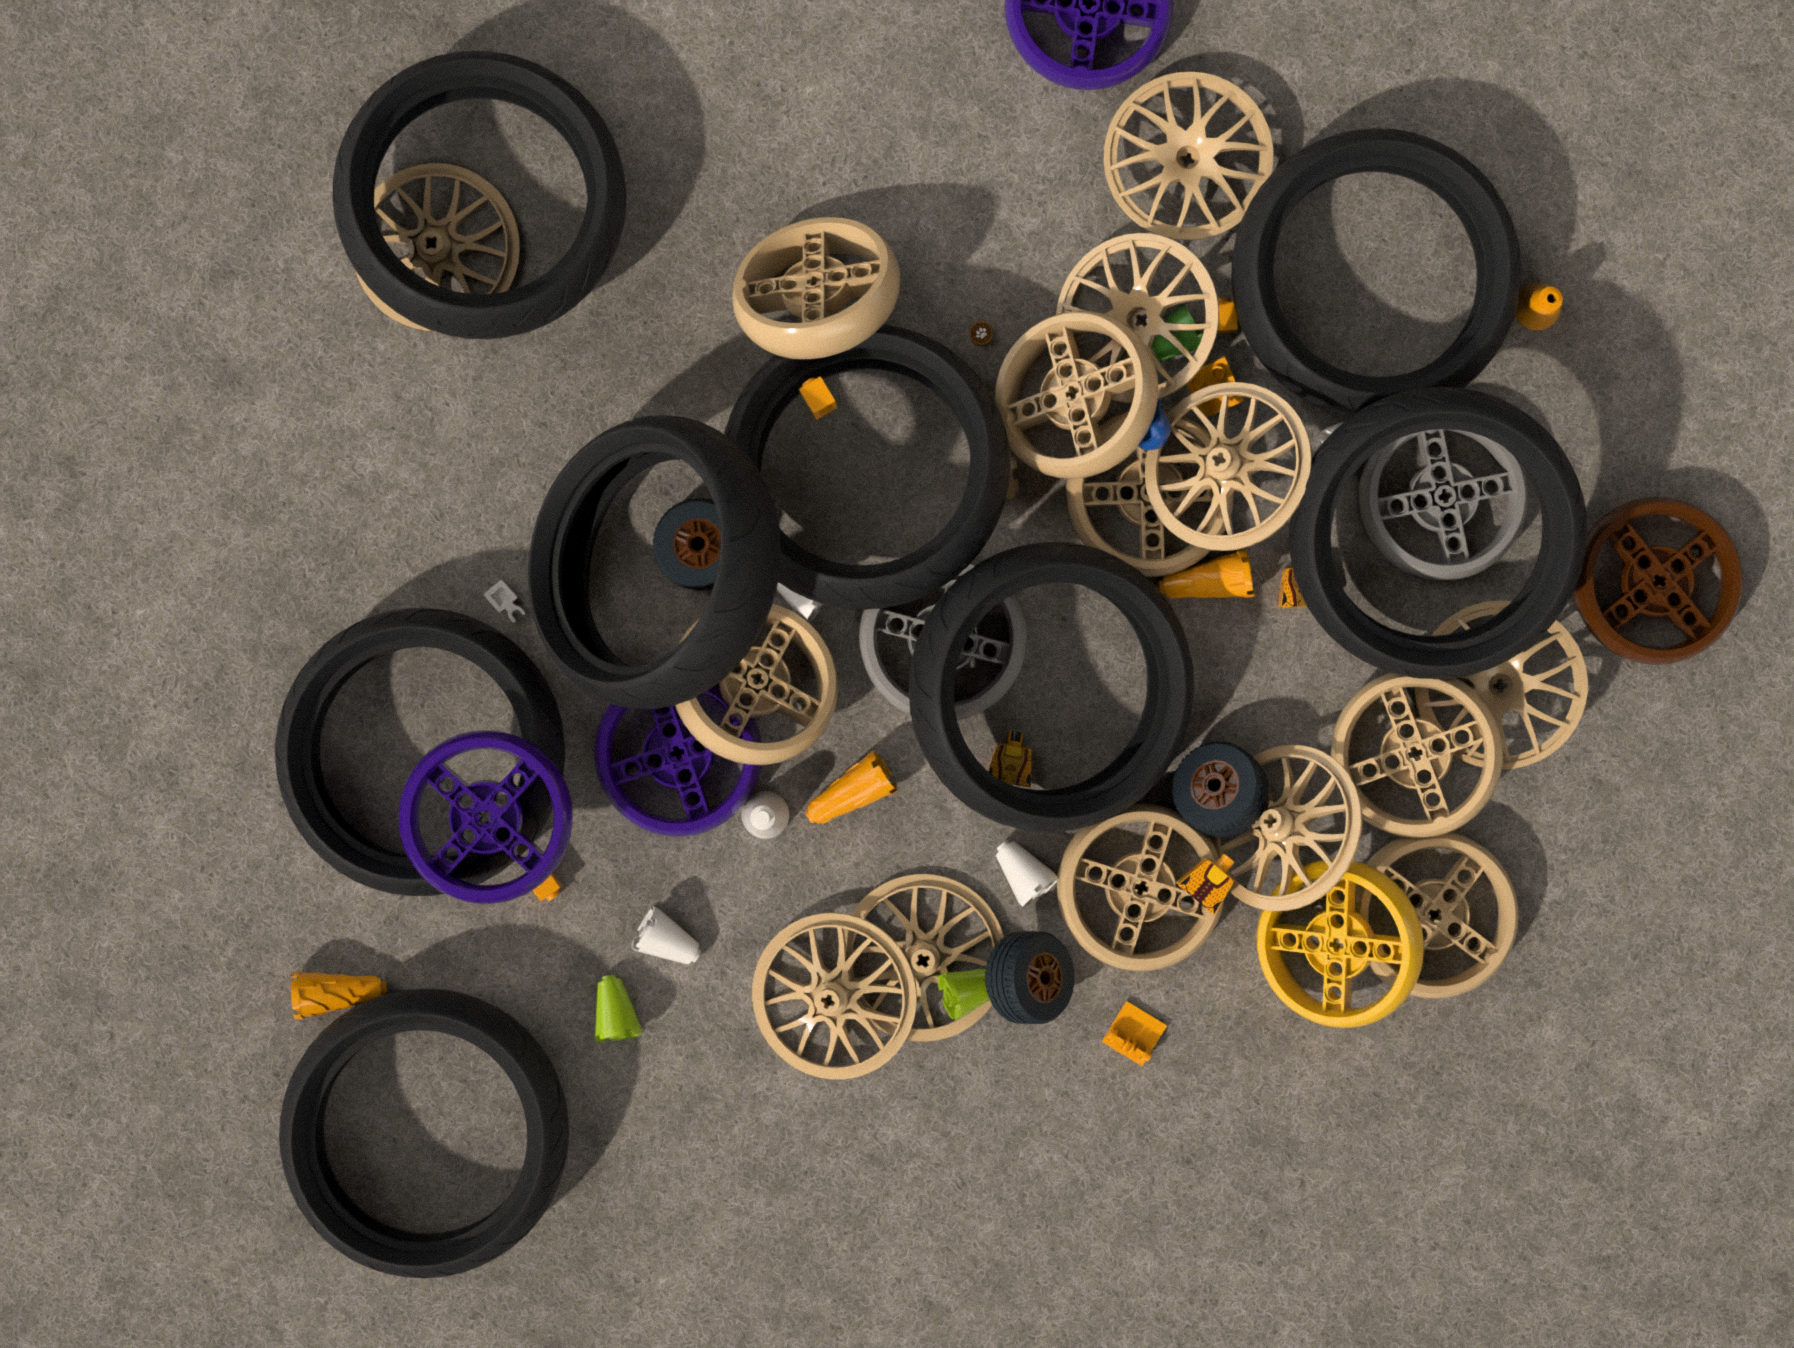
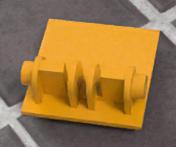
M1223 357L1203 366L1186 385L1190 394L1205 387L1236 382L1226 357ZM1229 396L1228 408L1243 402V396ZM1223 397L1208 400L1196 407L1206 417H1210L1220 412Z
M1126 1001L1101 1042L1143 1066L1145 1061L1148 1062L1151 1058V1052L1167 1025Z

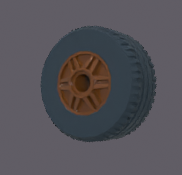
M704 498L684 500L669 508L657 523L653 535L655 560L662 572L675 584L691 590L713 589L717 575L721 544L716 506L713 500ZM700 538L704 539L705 547L700 551H696L694 548L695 541Z
M1216 741V743H1206L1199 746V748H1195L1189 755L1187 754L1182 759V763L1178 765L1179 767L1176 769L1172 782L1174 804L1184 820L1197 830L1212 837L1236 836V834L1239 835L1242 831L1245 832L1246 829L1251 828V825H1254L1259 820V816L1263 814L1262 812L1267 805L1269 794L1268 779L1264 769L1257 760L1241 747L1229 742Z
M1043 931L1012 932L1004 936L991 951L985 971L987 994L996 1011L1010 1022L1018 1024H1045L1053 1021L1065 1010L1073 993L1074 967L1068 950L1058 938Z

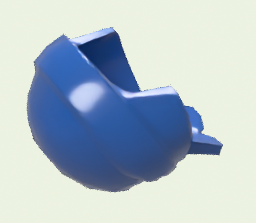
M1158 399L1152 424L1144 439L1138 445L1143 450H1157L1163 447L1170 436L1171 425L1161 409V399Z

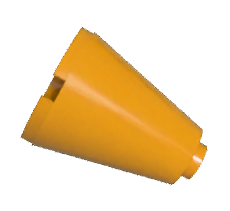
M1541 282L1530 283L1524 286L1520 291L1515 313L1516 319L1522 326L1530 330H1543L1552 326L1561 313L1562 293L1557 288Z

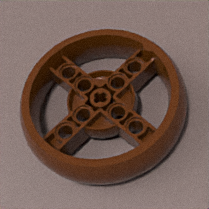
M1644 497L1626 502L1614 508L1595 523L1587 533L1585 558L1581 574L1573 591V596L1584 625L1604 647L1627 660L1648 665L1673 664L1702 653L1726 632L1738 611L1743 591L1742 564L1731 536L1710 513L1692 503L1676 498ZM1648 515H1667L1688 523L1698 532L1675 550L1664 545L1647 546L1628 522ZM1625 537H1628L1632 542L1629 550L1623 546V539ZM1607 540L1626 564L1621 574L1623 593L1600 610L1595 597L1593 578L1597 557ZM1693 544L1699 548L1697 557H1694L1691 553ZM1714 552L1720 570V592L1716 607L1707 621L1689 598L1694 588V573L1692 569ZM1640 556H1644L1647 560L1645 568H1641L1638 564ZM1675 559L1680 563V570L1678 572H1675L1672 568V562ZM1659 576L1661 578V580L1658 581L1660 585H1654V577ZM1636 590H1640L1643 593L1641 602H1637L1634 598ZM1671 593L1677 598L1674 606L1668 602V597ZM1619 604L1624 608V615L1622 617H1618L1615 613V609ZM1638 612L1653 617L1668 615L1685 636L1686 640L1669 646H1645L1628 640L1616 630ZM1686 612H1689L1692 616L1691 623L1688 625L1683 620Z

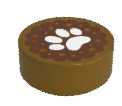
M978 321L970 327L969 338L972 343L984 346L991 341L993 329L990 324L985 321Z

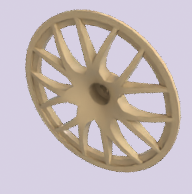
M1177 72L1153 79L1134 91L1123 102L1113 117L1106 134L1103 161L1110 191L1119 207L1130 219L1156 235L1173 240L1189 241L1211 238L1222 234L1242 221L1251 200L1272 173L1274 151L1271 133L1264 115L1257 104L1243 90L1215 75L1201 72ZM1193 87L1194 118L1193 124L1186 131L1179 127L1175 121L1169 97L1170 89ZM1198 88L1221 94L1223 97L1201 118ZM1164 92L1167 121L1141 107V105L1151 97ZM1228 99L1246 115L1221 136L1206 138L1205 128ZM1138 111L1160 127L1166 134L1167 143L1156 145L1124 131L1123 128L1131 115ZM1248 120L1250 121L1255 131L1258 145L1227 142ZM1120 136L1147 151L1117 163V148ZM1231 150L1259 151L1258 173L1256 175L1221 167L1214 158L1221 152ZM1189 155L1194 163L1185 167L1183 166L1184 162L1180 159H1185ZM1143 161H1158L1164 166L1161 174L1127 191L1123 187L1118 169ZM1223 177L1255 180V183L1245 200L1239 204L1235 194ZM1212 179L1230 198L1236 209L1224 218L1215 221L1199 188L1200 180ZM1180 181L1185 188V198L1177 226L1153 219L1166 189L1171 183ZM1160 185L1150 215L1145 214L1129 197L1130 195ZM1192 195L1210 224L1197 227H1182Z
M429 163L409 167L397 172L374 190L375 211L400 234L383 237L387 243L406 244L410 248L406 258L401 260L412 271L423 269L426 276L425 280L440 287V279L444 272L452 273L460 282L464 293L471 294L464 275L494 285L488 294L506 292L510 289L516 276L520 257L518 226L506 200L483 177L459 166ZM426 177L422 211L400 186ZM432 177L455 179L454 194L448 214L445 218L436 221L432 216L431 209ZM462 181L477 189L484 196L458 213L460 183ZM396 190L419 219L417 229L409 231L391 220L378 206L390 193ZM489 200L498 213L500 221L479 233L465 237L459 235L458 228L461 222ZM503 226L506 243L505 253L477 244V242ZM437 238L435 242L437 247L435 249L432 247L427 249L429 246L427 240H435ZM468 251H476L505 259L497 281L464 266L460 256ZM356 272L365 293L383 313L403 325L414 329L431 331L411 322L387 306L373 293Z
M1134 233L1118 236L1103 242L1087 253L1076 264L1061 290L1056 315L1071 311H1086L1073 307L1076 294L1082 283L1110 298L1113 310L1105 313V315L1125 323L1141 338L1152 356L1156 369L1167 379L1166 382L1158 385V399L1182 388L1200 371L1213 348L1217 336L1219 303L1211 276L1195 254L1185 246L1167 237L1149 233ZM1136 248L1162 250L1143 275ZM1130 249L1134 273V286L1129 294L1123 292L1118 285L1109 261L1111 255ZM1169 253L1182 261L1185 266L1159 296H1152L1150 286L1153 276L1166 254ZM1102 261L1110 289L1085 279ZM1191 270L1203 294L1172 297L1187 273ZM1205 300V324L1167 323L1163 318L1169 307L1188 301ZM1141 316L1148 317L1146 319V326L1139 325L1141 322L1139 318ZM1204 329L1200 345L1194 356L1172 333ZM1094 332L1075 334V342ZM1163 336L1168 339L1190 361L1174 377L1169 375L1154 353L1152 344L1155 337ZM1112 338L1102 350L1088 361L1096 363L1111 354L1110 365L1119 362L1125 348ZM1067 346L1061 350L1062 354L1066 352ZM1101 382L1095 385L1094 391L1100 388ZM1129 389L1111 396V400L1132 403L1135 390Z
M1228 382L1205 387L1184 398L1167 414L1169 415L1167 419L1170 422L1171 431L1192 453L1160 457L1161 447L1157 450H1148L1145 462V482L1148 497L1156 515L1167 529L1178 538L1199 548L1228 551L1259 543L1283 527L1301 503L1312 466V452L1308 433L1296 411L1284 399L1272 391L1243 382ZM1229 396L1251 398V403L1245 425L1238 436L1229 439L1227 437ZM1223 397L1216 429L1196 406L1208 400ZM1257 400L1277 411V416L1253 430ZM1191 409L1208 428L1212 437L1209 447L1199 449L1174 427ZM1284 419L1293 439L1266 453L1257 455L1250 453L1252 445ZM1295 446V471L1269 463ZM1223 456L1226 461L1218 466L1216 459ZM1189 462L1199 464L1200 469L1195 477L1184 482L1159 486V463ZM1263 470L1294 477L1285 499H1281L1255 486L1251 475ZM1212 488L1214 496L1211 506L1197 530H1192L1181 523L1178 519L1204 490ZM1191 489L1175 513L1172 514L1163 499L1161 491ZM1235 490L1243 493L1248 501L1256 524L1255 527L1237 534L1233 532L1230 513V498ZM1254 495L1281 505L1271 516L1261 522L1260 512ZM1221 509L1228 535L1204 534L1205 529Z
M1488 601L1464 608L1445 620L1431 636L1451 634L1460 626L1465 630L1471 629L1466 624L1467 622L1489 615L1495 616L1512 601ZM1557 620L1547 630L1552 637L1538 643L1524 653L1522 651L1512 659L1494 668L1473 675L1458 677L1469 680L1475 686L1473 690L1485 701L1497 721L1505 755L1503 756L1502 770L1528 766L1551 755L1568 740L1583 715L1588 693L1586 665L1577 643ZM1554 640L1559 642L1569 659L1568 662L1538 675L1531 676L1523 673L1524 662ZM1571 665L1574 679L1573 694L1541 682ZM1498 680H1502L1503 684L1508 686L1504 688L1503 693H1498V689L1493 688V685H1496ZM1415 687L1416 704L1421 718L1432 720L1438 725L1440 723L1432 707L1462 705L1455 699L1430 702L1428 688ZM1532 689L1544 690L1571 698L1572 703L1564 722L1527 704L1524 694ZM1465 707L1448 730L1457 727L1460 721L1469 713ZM1507 709L1518 712L1528 730L1534 749L1517 755H1509L1502 716ZM1528 714L1558 725L1560 728L1551 738L1538 746ZM1435 739L1444 749L1446 748V743L1443 739ZM1482 742L1474 744L1471 750L1468 748L1453 752V756L1469 764L1483 767L1484 754L1475 752Z
M1284 745L1267 749L1253 756L1261 766L1282 759L1285 783L1283 795L1274 802L1269 790L1267 805L1259 820L1254 825H1251V828L1246 829L1247 831L1221 846V837L1209 836L1219 857L1226 851L1259 838V848L1255 854L1235 870L1227 871L1226 874L1234 880L1229 891L1236 898L1252 907L1276 912L1290 911L1309 905L1323 897L1342 879L1357 852L1363 822L1362 806L1357 788L1348 772L1339 762L1328 754L1312 747ZM1288 758H1300L1311 761L1297 782L1294 783ZM1317 765L1321 766L1332 776L1331 779L1313 800L1305 805H1300V798ZM1337 783L1344 799V804L1323 806ZM1346 811L1344 834L1314 833L1308 827L1316 818ZM1343 840L1334 861L1319 844ZM1299 846H1309L1329 866L1328 870L1314 883L1311 882L1298 857ZM1279 854L1282 861V881L1278 896L1260 895L1271 862ZM1258 865L1253 891H1250L1241 885L1235 877ZM1293 870H1295L1307 887L1293 894L1286 895Z
M934 874L902 876L872 890L856 906L851 915L867 920L865 917L878 903L883 901L899 918L906 929V940L895 942L901 948L911 966L916 982L917 998L918 996L920 997L930 1028L912 1027L906 1040L923 1042L941 1040L959 1034L974 1025L992 1006L990 1000L961 1019L935 1027L927 1003L926 988L931 982L938 983V976L948 973L946 966L953 961H966L982 966L987 965V961L962 952L976 945L989 935L994 949L996 944L1004 937L1000 924L988 904L966 885ZM918 888L942 890L938 917L934 928L925 933L918 926L917 891ZM913 889L910 921L887 897L900 891ZM947 892L961 898L971 906L943 924ZM975 910L983 920L988 931L955 947L945 945L944 935L952 926ZM844 929L848 959L858 949H853L857 932ZM867 946L862 952L884 953L879 946ZM918 955L929 956L927 966L917 964L919 960ZM853 966L851 967V976H852V979H860V980H862V979L868 977V976H863V977H856V978H855ZM895 968L882 972L874 980L889 979L886 985L894 986L899 982V977ZM881 992L873 1007L863 995L859 1000L864 1007L876 1011L888 992ZM870 1019L876 1028L892 1036L898 1026V1023Z
M820 913L795 921L780 931L770 941L763 951L754 973L752 1001L755 1017L763 1036L772 1049L785 1062L815 1077L850 1079L868 1074L880 1068L899 1051L905 1043L915 1020L917 990L913 971L905 954L885 931L865 919L850 914ZM836 927L838 929L839 956L837 967L833 971L824 966L815 933L817 928ZM844 929L857 932L868 938L848 959ZM809 931L813 960L787 945V943L794 937ZM873 941L884 951L889 960L868 977L862 980L852 979L851 967L863 950ZM781 949L793 955L808 969L812 976V983L803 984L770 967ZM892 963L898 974L901 988L872 984L871 982ZM768 973L795 991L766 1001L765 986ZM873 992L902 994L901 1016H893L866 1008L859 998L863 994ZM831 995L832 1001L835 1003L827 1006V1001L824 998ZM790 999H803L810 1005L807 1014L777 1028L773 1027L766 1008L767 1005ZM847 1019H855L866 1028L880 1048L878 1053L861 1061L845 1026ZM870 1019L898 1023L893 1036L886 1045H884ZM825 1021L830 1027V1043L824 1065L801 1057L813 1028L817 1022ZM807 1023L798 1051L795 1053L783 1042L777 1033ZM839 1037L856 1064L828 1066Z

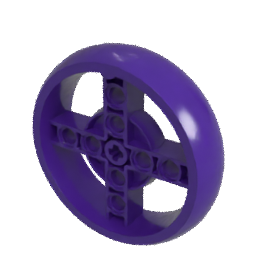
M1005 0L1004 3L1005 19L1010 37L1025 62L1045 79L1057 85L1076 90L1110 88L1140 73L1161 50L1167 38L1173 15V0H1070L1071 5L1068 7L1061 6L1058 0H1047L1043 4L1037 3L1035 0ZM1087 1H1091L1092 5H1094L1090 10L1086 9L1085 4ZM1115 4L1119 11L1117 13H1110L1106 6ZM1138 7L1142 10L1143 14L1136 17L1131 14L1130 9ZM1023 11L1052 14L1055 16L1060 28L1073 38L1069 67L1055 61L1039 48L1027 29ZM1119 24L1150 28L1143 44L1129 58L1108 68L1092 70L1095 41L1110 35ZM1081 25H1089L1092 32L1083 34L1079 27ZM1083 48L1088 51L1089 55L1086 58H1080L1077 56L1076 51Z
M719 683L705 692L716 698L728 709L729 706L721 695ZM740 698V702L743 705L748 706L746 702L743 700V698ZM611 703L608 705L602 715L595 736V769L606 797L614 808L631 823L659 835L672 837L692 836L705 833L722 825L732 818L747 802L758 781L761 765L743 764L741 774L733 790L719 805L710 810L701 780L707 775L712 766L714 753L709 749L700 752L695 748V741L697 739L689 732L682 719L678 717L675 705L669 706L665 714L659 713L657 709H651L656 725L651 728L644 740L642 754L613 763L612 747L615 732L622 717L629 708L616 706ZM749 717L739 738L750 742L762 743L758 724L755 718ZM737 721L731 723L734 726H739ZM668 723H673L677 728V732L673 737L667 736L664 732V727ZM675 746H678L679 749H684L685 754H682V759L672 755V751H675ZM652 754H658L661 757L662 762L659 767H653L650 764L649 758ZM630 761L637 763L639 766L638 773L635 775L629 774L626 767ZM682 769H689L691 771L692 779L689 782L681 780L680 771ZM650 774L658 783L666 787L678 788L688 818H667L643 809L628 796L621 783ZM694 791L699 794L700 802L697 805L689 803L687 796L690 792Z
M478 730L458 734L431 749L418 762L408 777L399 805L400 836L406 854L418 873L429 884L444 894L458 900L477 904H495L514 900L541 885L554 872L564 857L573 825L570 793L562 774L554 762L529 741L510 733L494 730ZM478 749L500 750L521 759L501 783L492 780H480L468 784L445 763L459 754ZM517 773L525 777V783L522 787L514 784L513 778ZM539 776L548 789L554 813L552 835L545 852L521 832L523 811L519 798ZM446 777L454 780L455 785L451 791L445 789L443 785ZM427 783L451 803L449 824L453 836L434 857L430 855L424 844L419 825L420 801ZM499 792H504L508 795V803L506 805H501L497 802ZM464 794L472 796L473 804L471 807L463 805L462 797ZM482 811L483 813L490 812L491 815L489 816V819L491 820V822L482 821ZM501 827H506L510 831V838L508 840H502L499 837ZM466 829H471L475 833L473 842H468L464 839V831ZM519 844L527 845L529 854L526 857L518 854L517 847ZM450 847L458 851L456 861L450 860L447 856V851ZM504 850L527 871L513 880L495 885L472 884L451 875L471 851L479 854H493Z

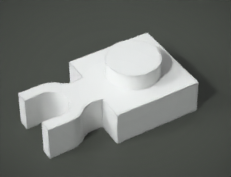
M503 578L484 593V596L499 613L504 609L508 611V617L513 623L517 620L512 614L514 610H519L522 615L526 613L522 606L513 602L518 598V595Z

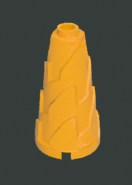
M1240 550L1237 553L1196 564L1177 573L1165 575L1163 580H1159L1160 592L1166 594V597H1170V599L1188 597H1255L1248 550Z
M872 750L834 781L824 792L809 801L810 804L807 805L808 810L805 811V814L811 823L824 824L838 816L867 806L885 796L893 795L899 791L896 781L893 783L889 781L891 779L890 774L892 773L881 756L875 750Z
M303 971L291 972V977L297 978V980H291L292 1009L299 1011L298 1014L293 1015L294 1020H302L306 1017L347 1009L387 994L386 981H381V977L349 976L345 974Z

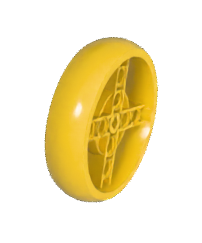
M1319 860L1303 865V868L1311 882L1318 880L1328 870L1329 866L1324 860ZM1352 861L1342 879L1327 893L1326 909L1315 915L1308 926L1282 924L1280 920L1283 911L1261 910L1256 940L1258 959L1263 974L1274 993L1286 1006L1314 1023L1334 1028H1354L1377 1022L1390 1015L1403 1004L1417 983L1424 957V938L1419 917L1403 890L1387 875L1369 865ZM1295 870L1293 871L1286 895L1293 894L1305 886V883ZM1281 881L1275 886L1269 896H1278ZM1356 883L1371 891L1384 903L1395 920L1400 937L1374 934L1367 920L1355 912ZM1337 890H1340L1344 893V901L1338 898ZM1337 914L1343 917L1344 925L1337 922ZM1289 933L1295 935L1296 943L1290 941ZM1312 935L1319 939V946L1313 943ZM1359 941L1366 944V952L1360 949ZM1383 944H1387L1391 948V954L1384 952ZM1281 950L1305 953L1311 966L1317 972L1324 975L1323 1002L1311 996L1295 981L1286 967ZM1371 961L1401 964L1397 978L1388 992L1369 1005L1351 1008L1352 978L1364 972ZM1335 962L1342 966V973L1335 969ZM1334 986L1340 988L1341 996L1335 994Z

